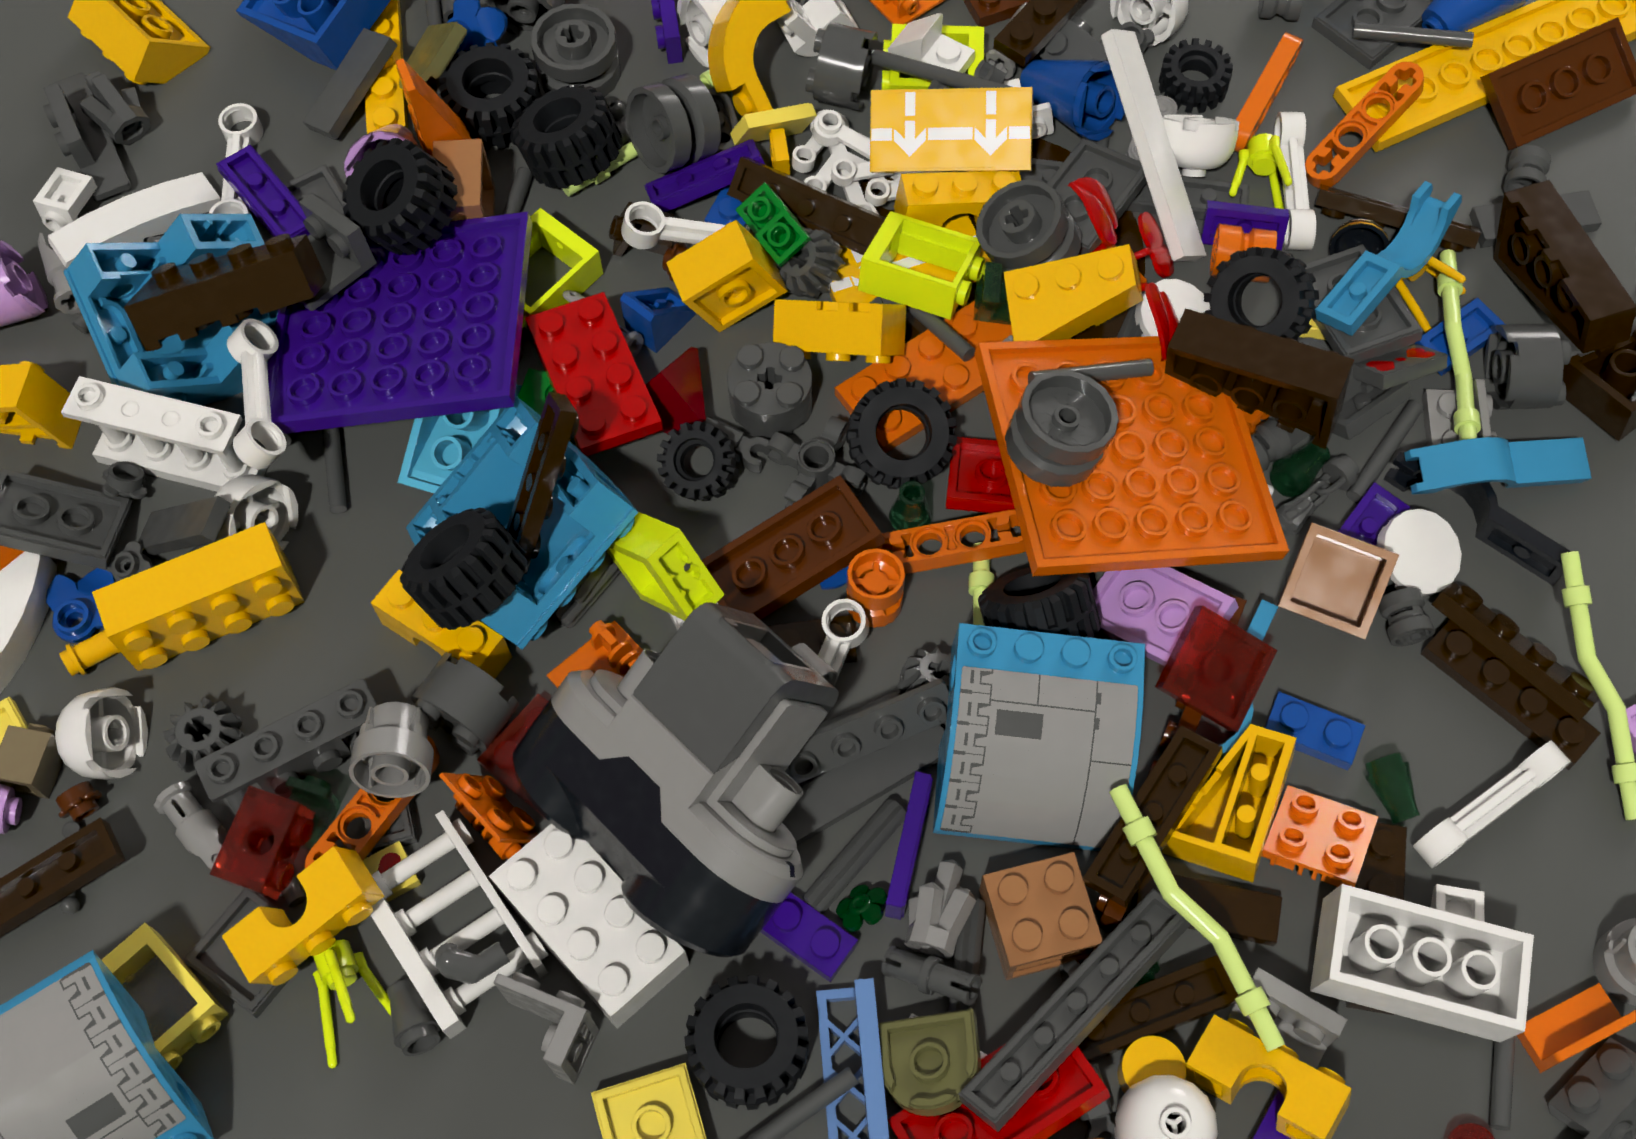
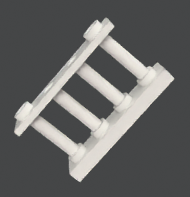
M81 376L78 377L61 411V414L66 418L95 424L102 430L103 433L92 453L98 463L112 465L116 462H131L139 465L147 475L216 492L231 479L248 474L264 476L267 468H252L242 462L236 455L232 442L243 420L239 414Z
M442 810L435 814L445 830V833L382 874L379 870L371 874L384 894V897L372 906L373 912L371 917L439 1027L451 1039L467 1028L459 1016L467 1011L465 1006L494 987L495 984L493 982L498 973L509 977L530 962L541 978L548 973L541 962L542 959L548 956V953L534 932L527 936H524L467 848L474 840L461 819L458 818L451 823ZM456 848L470 870L406 912L402 908L395 913L386 898L393 894L391 889ZM478 886H481L494 908L430 951L427 947L418 951L410 938L417 933L416 927ZM505 924L519 947L507 954L510 962L477 983H464L455 990L449 987L443 991L435 978V975L439 973L434 958L436 950L445 943L456 944L457 949L466 950Z

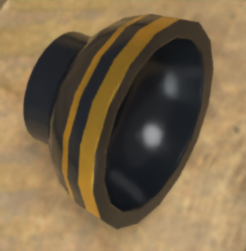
M1358 217L1342 224L1335 231L1330 242L1329 252L1330 255L1363 244L1368 252L1376 255L1387 248L1389 240L1386 232L1380 225L1367 218Z

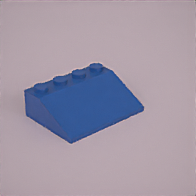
M243 0L236 12L312 61L337 70L363 28L370 30L391 0Z

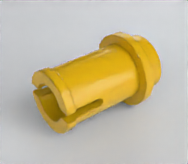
M105 630L74 646L70 643L66 644V650L60 652L59 655L71 676L78 673L84 676L87 674V668L121 652L108 639Z

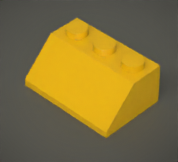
M74 0L68 14V18L80 29V33L87 39L92 40L102 50L104 57L113 61L124 72V76L128 80L140 85L167 83L206 56L211 48L161 0Z

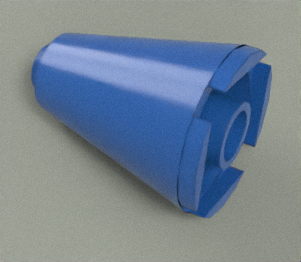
M1432 0L1422 14V28L1467 31L1523 6L1528 0Z
M1038 59L1030 62L1021 74V87L1033 88V103L1038 105L1049 102L1054 118L1088 140L1100 141L1108 137L1114 131L1109 129L1114 120H1122L1125 114L1108 60Z

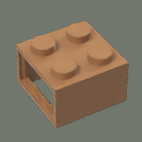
M482 139L433 141V157L447 166V169L452 172L455 178L452 183L457 185L458 194L453 197L457 201L455 211H451L449 216L452 218L451 221L495 216V185Z
M1312 522L1308 527L1277 606L1360 639H1366L1399 554Z
M1074 852L982 876L979 892L981 899L986 904V916L1006 980L1056 968L1060 964L1073 959L1078 962L1086 960L1103 942Z

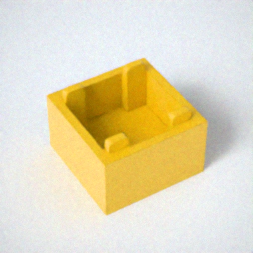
M737 220L729 222L725 227L666 262L682 302L719 333L788 292L774 259L760 242Z

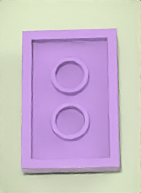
M1171 567L1106 571L1093 589L1101 622L1100 633L1116 641L1145 644V656L1188 679H1190L1239 608L1235 598Z

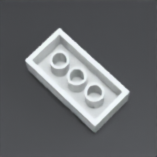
M553 824L547 826L489 875L497 891L617 1029L689 966L686 952L678 942L647 924L628 906L621 888L623 881L586 840L571 838L569 834L560 831Z
M1341 884L1324 897L1322 901L1310 992L1496 1042H1503L1525 1032L1534 935Z

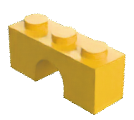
M967 171L901 174L894 210L896 213L941 227L949 218L959 214H972L977 223L983 205L998 190L1010 183L1021 181L1020 172Z
M398 569L371 601V605L381 623L415 646L420 641H423L441 656L444 653H451V663L456 664L460 658H463L495 679L512 658L505 638L478 620L464 628L460 626L454 630L439 627L404 590L403 584L400 582V576L403 571Z
M333 846L296 876L306 892L307 904L304 914L295 924L290 922L283 909L258 906L222 935L249 983L278 986L287 982L297 974L299 970L297 966L309 956H316L329 949L336 941L334 936L344 928L356 925L371 915L373 912L372 906L381 900L384 894L356 850Z
M1214 1014L1186 1062L1187 1081L1192 1082L1199 1088L1230 1105L1238 1091L1247 1083L1264 1081L1275 1086L1284 1097V1102L1277 1113L1276 1131L1291 1139H1331L1350 1103L1352 1088L1345 1085V1080L1339 1074L1325 1067L1315 1069L1300 1061L1298 1054L1286 1045L1267 1052L1261 1039L1254 1036L1253 1030L1243 1022L1233 1018H1228L1226 1021Z

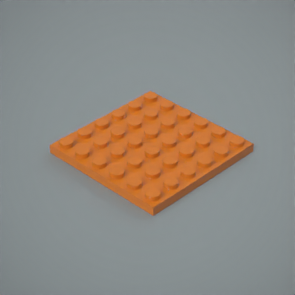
M1159 336L978 343L974 354L1032 577L1282 560L1289 552L1243 411L1237 408L1238 405L1234 403L1230 396L1224 393L1214 397L1166 374V360L1161 361ZM1141 359L1152 360L1154 365L1152 376L1097 382L1107 390L1115 402L1119 421L1115 435L1104 451L1097 468L1085 481L1070 487H1051L1032 480L1016 467L1008 455L1005 435L1012 415L1018 408L1020 398L1028 385L1029 372Z

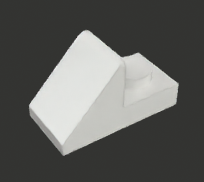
M942 13L909 22L888 48L889 53L961 73L967 71L975 58L974 49L942 34Z

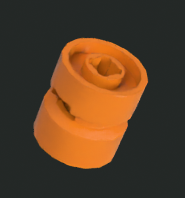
M1218 223L1211 252L1210 276H1217L1219 270L1216 267L1222 261H1229L1231 259L1230 255L1237 251L1244 252L1247 251V248L1252 247L1276 249L1277 231L1252 228L1249 233H1244L1241 226ZM1258 276L1251 281L1268 283L1270 277Z
M875 548L862 551L849 563L846 599L854 600L862 606L868 618L869 627H884L893 622L901 612L905 572L899 558L887 550ZM848 610L851 617L858 623H861L860 615L857 612Z

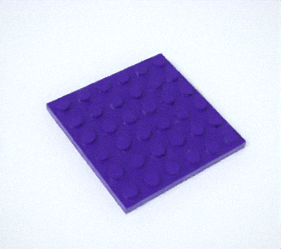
M529 212L451 221L449 226H444L441 231L443 235L437 241L435 239L430 241V247L425 250L418 248L416 254L407 255L404 252L402 255L394 254L365 237L377 262L374 266L314 311L308 310L299 302L278 310L274 333L277 336L279 346L267 363L271 422L277 425L283 434L514 407L533 225Z

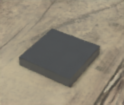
M247 885L186 955L183 961L251 1015L258 1018L287 982L278 986L249 983L222 938L224 933L258 906L277 908ZM287 915L290 922L295 924L296 922ZM306 960L299 964L297 968L299 969Z

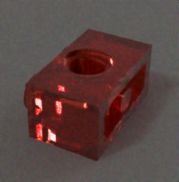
M249 785L210 875L232 885L278 900L281 891L289 886L293 878V863L300 847L304 846L311 837L315 812L299 802ZM274 835L272 848L265 854H261L263 841L267 837Z

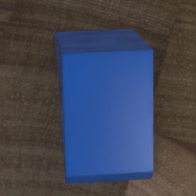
M668 287L625 292L620 299L626 330L640 333L644 339L643 344L655 353L696 314L682 302L681 297Z

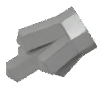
M953 859L940 861L935 882L920 886L918 895L909 899V928L904 945L912 951L946 960L953 956L958 936L976 903L972 892L959 885L963 869Z

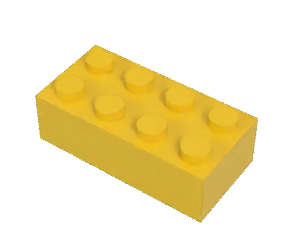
M265 522L92 592L108 639L137 671L157 668L166 663L169 658L186 651L203 649L210 641L229 633L237 634L244 632L258 621L270 616L285 615L295 606L305 602L290 562Z

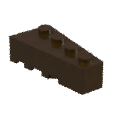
M1550 180L1505 192L1493 260L1583 354L1629 340L1636 317V304Z
M281 234L267 240L265 245L252 248L250 243H246L230 249L226 255L214 257L213 253H206L195 257L186 265L177 267L174 262L161 265L151 272L152 277L124 306V309L145 350L154 351L162 348V342L166 337L178 334L181 341L198 336L200 330L209 327L215 321L220 320L222 326L226 327L238 323L240 320L251 315L254 312V308H258L259 313L262 315L313 298L327 279L307 234L293 238L289 234Z
M1185 308L1167 348L1165 373L1214 397L1224 393L1230 396L1234 403L1238 405L1237 408L1249 414H1253L1255 410H1260L1278 419L1276 426L1291 434L1295 428L1314 436L1312 444L1326 450L1342 410L1354 359L1343 356L1335 351L1319 349L1299 343L1291 338L1279 337L1256 330L1251 326L1239 325L1216 318L1208 313H1199Z
M1636 330L1633 331L1632 336L1627 341L1597 349L1582 357L1579 354L1572 356L1569 364L1564 365L1563 369L1566 400L1618 441L1636 429Z

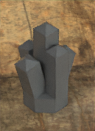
M97 70L86 75V84L97 99L92 95L83 99L80 103L82 112L107 131L116 144L130 145L142 139L151 125L149 117L140 107L135 87L120 89V95L105 74H100Z

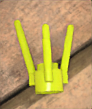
M1267 133L1255 135L1249 140L1247 149H1241L1238 152L1239 162L1231 183L1229 195L1232 197L1236 196L1246 166L1248 165L1256 175H1269L1274 208L1284 209L1277 167L1286 186L1292 184V178L1280 148V137Z
M345 939L336 940L329 949L313 956L317 967L313 976L318 988L327 1064L331 1069L337 1066V1055L329 989L336 990L346 1022L353 1023L355 1021V1014L347 987L357 980L356 973L359 972L378 1001L391 1016L388 994L368 967L363 952L353 953L349 941Z

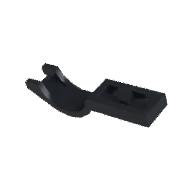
M1400 452L1392 463L1399 467V469L1391 468L1384 478L1385 481L1405 492L1411 488L1410 486L1423 482L1419 460L1405 461L1404 452ZM1490 482L1449 488L1462 496L1473 510L1477 523L1475 534L1477 539L1552 586L1555 585L1563 575L1560 554L1571 552L1570 550L1500 508L1497 495Z

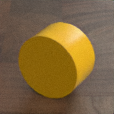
M1159 1036L1141 1037L1130 1044L1121 1057L1117 1070L1118 1081L1122 1091L1126 1093L1133 1084L1152 1075H1174L1185 1080V1059L1179 1048L1171 1041Z

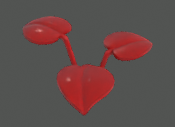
M1083 177L1070 182L1068 186L1080 197L1096 233L1102 241L1092 252L1105 250L1117 243L1115 229L1118 227V220L1105 187L1098 180L1091 177ZM1143 212L1138 216V227L1146 248L1135 252V258L1138 260L1150 255L1156 273L1162 278L1169 277L1174 272V263L1168 247L1163 243L1162 232L1154 217L1149 212ZM1153 282L1141 283V289L1146 292L1156 324L1161 346V361H1164L1167 357L1168 345L1179 321L1168 295L1164 291L1159 292L1158 286Z

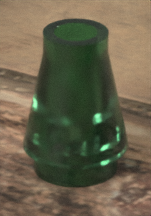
M1310 441L1306 446L1277 460L1273 464V470L1270 473V481L1273 487L1286 497L1303 494L1310 487L1324 463L1329 460L1330 451L1328 447L1325 450L1312 444V441Z
M915 481L904 483L900 487L899 494L890 508V523L896 530L929 525L932 513L925 497L923 486Z
M1400 752L1364 764L1368 773L1365 779L1390 815L1393 824L1420 815L1416 805L1409 761L1404 762Z

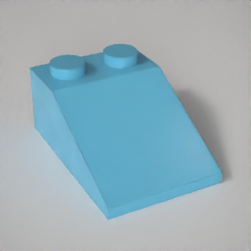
M516 384L515 396L517 397L522 387L521 385ZM505 408L415 418L397 483L435 493Z

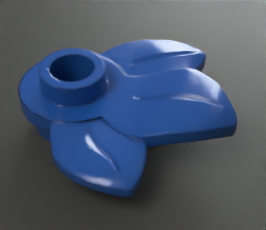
M455 0L453 3V17L447 22H458L467 29V34L457 49L456 54L461 50L467 52L470 50V46L476 44L478 47H483L486 43L494 42L495 46H497L496 41L502 38L507 29L506 15L496 7L481 8L479 0Z
M96 568L77 583L63 575L58 574L54 577L47 590L46 603L54 612L53 629L62 640L70 643L81 642L89 638L96 629L104 628L92 592L116 582L111 572ZM83 618L78 625L71 627L75 620Z

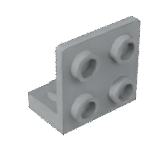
M514 972L512 978L498 973L493 983L508 1003L553 1022L542 1042L541 1050L545 1052L543 1060L557 1078L575 1085L599 1032L591 1018L592 1013L583 1008L585 1001L561 990H558L556 997L545 993L539 989L541 983L519 972Z

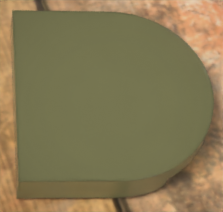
M458 22L429 25L407 60V63L425 82L431 76L438 79L465 38L467 29ZM399 79V86L403 89L402 83Z
M973 1009L878 1023L884 1084L891 1097L900 1107L920 1116H938L949 1113L963 1104L958 1093L981 1070L977 1019Z

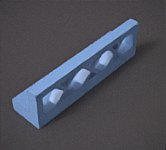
M874 978L856 979L852 988L816 991L824 1083L838 1074L832 1069V1058L845 1043L860 1056L861 1067L854 1076L857 1081L862 1077L864 1091L863 1095L853 1087L826 1106L828 1139H838V1129L848 1139H860L858 1136L866 1126L868 1139H889ZM855 1000L857 1018L843 1033L828 1020L827 1003ZM857 1028L859 1045L849 1038ZM829 1031L839 1038L832 1048L830 1047ZM848 1093L852 1094L865 1106L866 1117L854 1132L842 1124L836 1116L837 1106Z

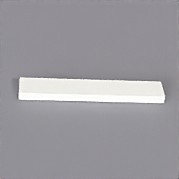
M1110 29L1101 35L1102 43L1173 262L1196 261L1207 255L1174 152L1167 137L1164 121L1135 31Z

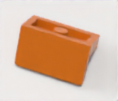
M1600 983L1526 1021L1525 1032L1516 1036L1539 1072L1542 1073L1635 1023L1636 1010L1622 1017Z

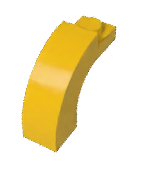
M727 0L714 21L708 45V64L711 79L717 93L732 91L734 107L741 116L773 109L755 71L753 53L756 40L761 31L771 22L791 12L786 0Z

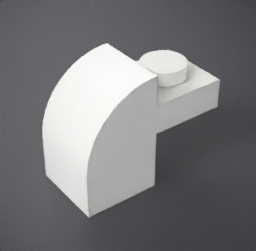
M786 0L791 12L776 19L794 53L804 57L819 55V53L813 50L818 28L826 29L830 22L859 28L846 5L841 0H809L803 6L795 0Z

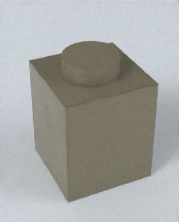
M34 723L28 724L27 728L8 725L0 745V784L13 787L15 793L49 799L63 764V760L57 750L55 731Z

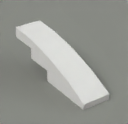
M202 172L166 181L124 196L81 216L48 235V242L65 268H68L86 243L144 242V238L164 234L179 214H202L209 212L212 206L220 201V196Z

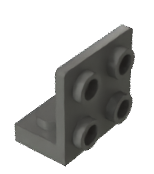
M311 192L300 200L299 204L306 216L303 223L310 233L308 236L327 281L315 297L299 303L308 310L314 311L355 279L359 278L377 262L361 228Z

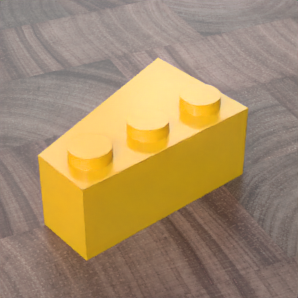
M1130 244L1003 272L1013 341L1071 339V337L1093 325L1097 327L1143 301L1138 264Z
M774 299L773 342L797 346L803 351L805 359H811V352L826 353L827 361H850L851 355H865L866 363H890L891 356L904 355L906 305Z
M21 361L19 364L0 365V433L19 435V441L23 444L34 445L36 438H45L58 442L59 448L72 449L82 421L66 418L61 414L70 392L49 377L40 365L29 361Z
M1250 724L1199 791L1163 848L1162 853L1253 883L1263 854L1262 850L1269 835L1293 760L1296 737Z

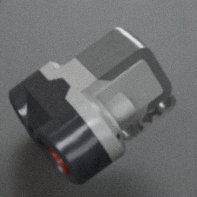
M711 602L704 603L692 611L661 654L644 649L624 677L604 669L597 671L578 670L568 673L513 751L515 775L527 798L551 824L560 831L569 834L571 838L586 840L624 879L621 888L626 903L647 924L674 941L716 957L742 955L803 876L802 862L797 850L796 840L782 823L802 797L803 790L785 770L835 705L839 696L838 690L834 687L838 679V673L806 644L799 643L792 648L788 646L754 614Z

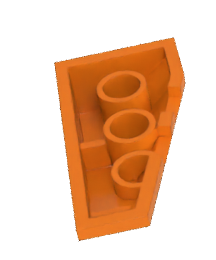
M403 58L396 60L400 81L404 89L403 92L408 103V110L422 149L433 156V141L471 139L466 124Z

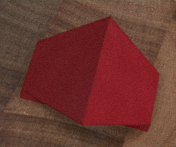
M691 346L645 384L662 420L663 430L661 432L666 434L672 429L680 430V424L686 422L694 424V421H706L698 348Z

